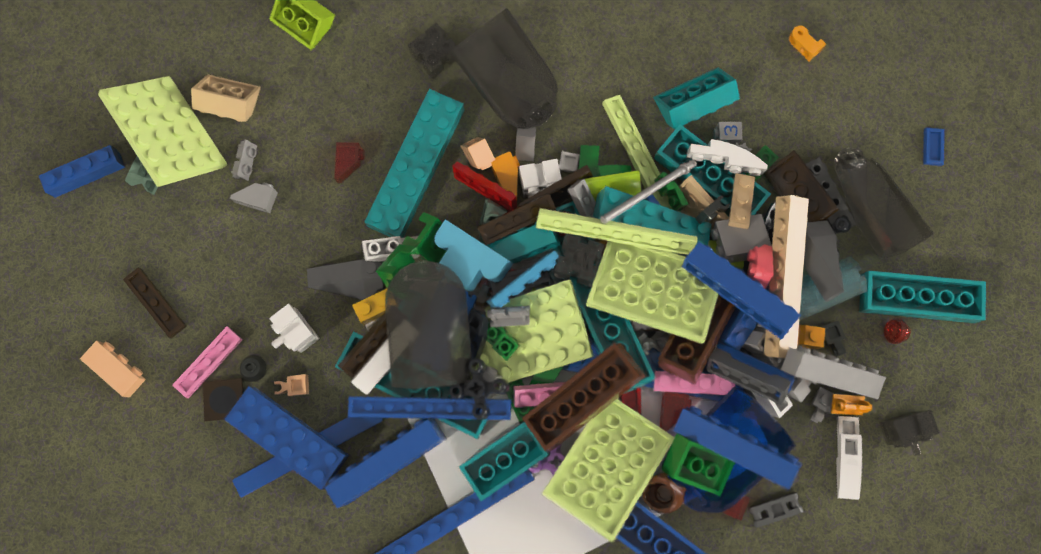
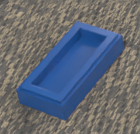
M924 128L923 164L944 165V129Z

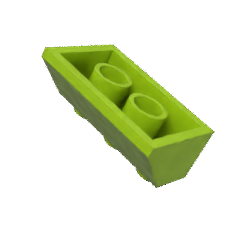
M275 0L269 20L312 50L331 28L335 14L315 0Z
M639 170L585 179L595 202L597 194L605 186L633 196L641 192Z

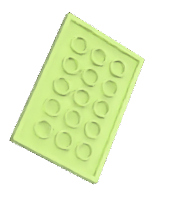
M170 76L99 90V97L157 187L219 170L227 165V162Z
M608 241L586 306L703 344L718 293L682 268L685 256L668 251Z
M569 279L509 299L510 301L503 307L530 306L529 325L503 327L520 346L506 361L486 341L480 359L486 363V367L490 366L498 370L497 374L510 383L594 357L572 281ZM490 306L483 308L487 318V311L491 310Z
M617 399L586 424L542 492V495L610 542H613L675 437Z

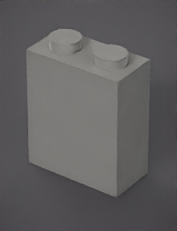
M762 214L750 216L748 229L728 226L729 219L716 221L713 229H711L712 240L716 241L717 244L716 254L726 258L729 263L747 261L749 250H753L755 246L761 247L764 244L772 246Z

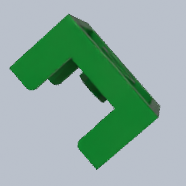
M423 212L419 217V221L426 223V226L416 240L407 236L402 244L416 246L421 256L420 259L436 268L446 253V250L438 247L435 243V235L442 222L437 217Z
M399 244L376 272L394 299L411 302L415 294L407 293L408 289L416 280L428 281L433 274L429 268L418 266L411 254H419L416 246Z

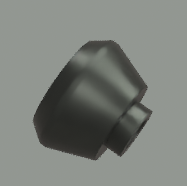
M257 355L246 357L240 365L242 377L250 382L262 379L267 370L264 359Z

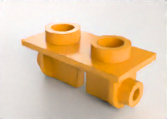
M833 394L831 414L863 415V413H868L872 410V405L865 401V396Z

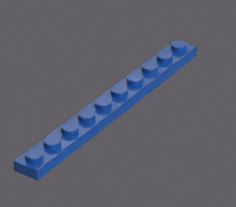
M527 469L482 501H480L476 493H473L375 554H414L534 481L535 478Z

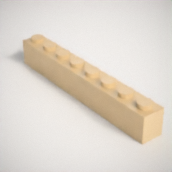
M792 195L776 197L772 244L774 274L769 282V292L776 294L782 302L794 307L800 314L808 199ZM799 319L782 340L766 329L764 356L786 358L789 347L797 349Z

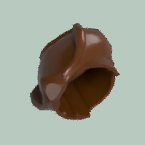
M665 472L651 477L642 492L644 503L653 511L659 514H670L678 510L684 503L686 488L678 486Z

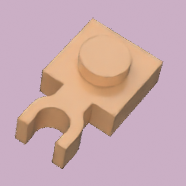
M307 374L287 376L286 383L282 381L274 382L275 385L281 384L282 389L276 391L275 395H282L286 392L290 397L309 394Z

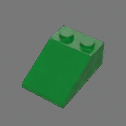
M677 433L661 470L673 479L721 496L735 462Z

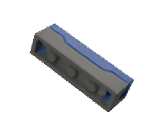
M720 342L708 358V372L779 405L783 404L792 389L794 375Z

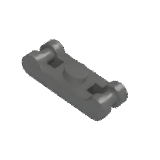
M793 492L748 507L750 514H753L755 528L803 513V507L798 502V493ZM787 502H790L792 506L791 509L787 508ZM765 510L768 517L762 518L760 511Z

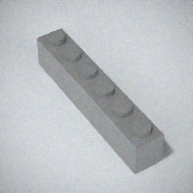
M799 346L798 349L789 347L781 369L782 371L796 377L867 397L879 398L886 377L878 374L879 370L871 367L866 369V366L854 363L852 366L853 362L844 359L838 362L839 358L828 354L825 358L824 353L815 350L810 353V349Z

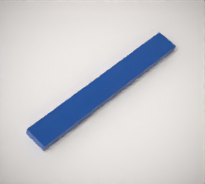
M349 396L348 417L476 419L472 414L475 400ZM486 399V405L490 409V414L484 420H511V399Z
M347 417L319 434L338 446L382 422L383 419ZM274 457L232 481L240 498L293 469Z

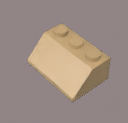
M208 74L191 88L192 109L198 110L201 113H211L219 117H228L239 122H246L253 114L261 87Z

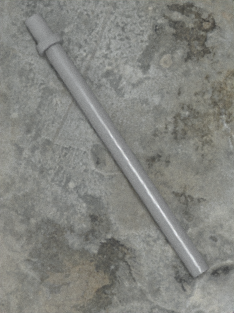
M690 160L687 163L680 164L679 168L601 216V222L606 224L683 174H688L697 165L696 161Z

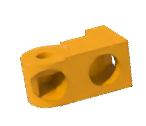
M796 26L789 36L790 43L808 61H811L826 45L822 39L817 42L808 34V30L804 26Z

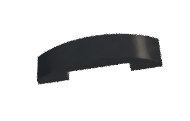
M471 308L465 324L469 330L458 358L453 359L448 372V376L460 384H464L471 375L468 367L470 361L475 358L480 359L488 334V318L475 308Z

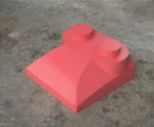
M764 244L761 247L755 246L753 250H749L747 274L750 279L759 282L765 289L774 272L772 246Z

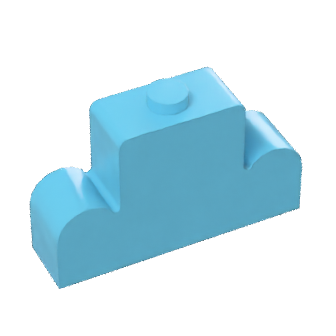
M444 220L435 235L436 245L446 250L436 270L447 277L448 280L446 282L452 286L457 287L459 285L463 289L473 292L483 276L493 282H499L506 276L513 265L511 261L447 220Z

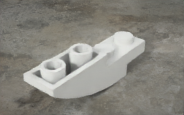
M711 139L707 146L691 144L687 151V157L695 161L711 160L715 164L725 162L724 170H730L731 173L735 174L746 172L751 176H760L767 170L768 166L751 152L719 140Z
M397 236L362 241L365 261H385L396 247L402 244L405 238ZM411 254L414 259L420 256L419 254Z
M838 416L837 497L859 500L862 471V435H859V418Z

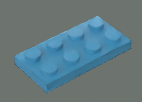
M555 250L546 254L487 300L486 303L490 308L503 307L510 301L508 299L510 295H518L525 289L524 284L533 283L541 277L540 272L542 270L545 272L557 264L555 260L559 258V255Z

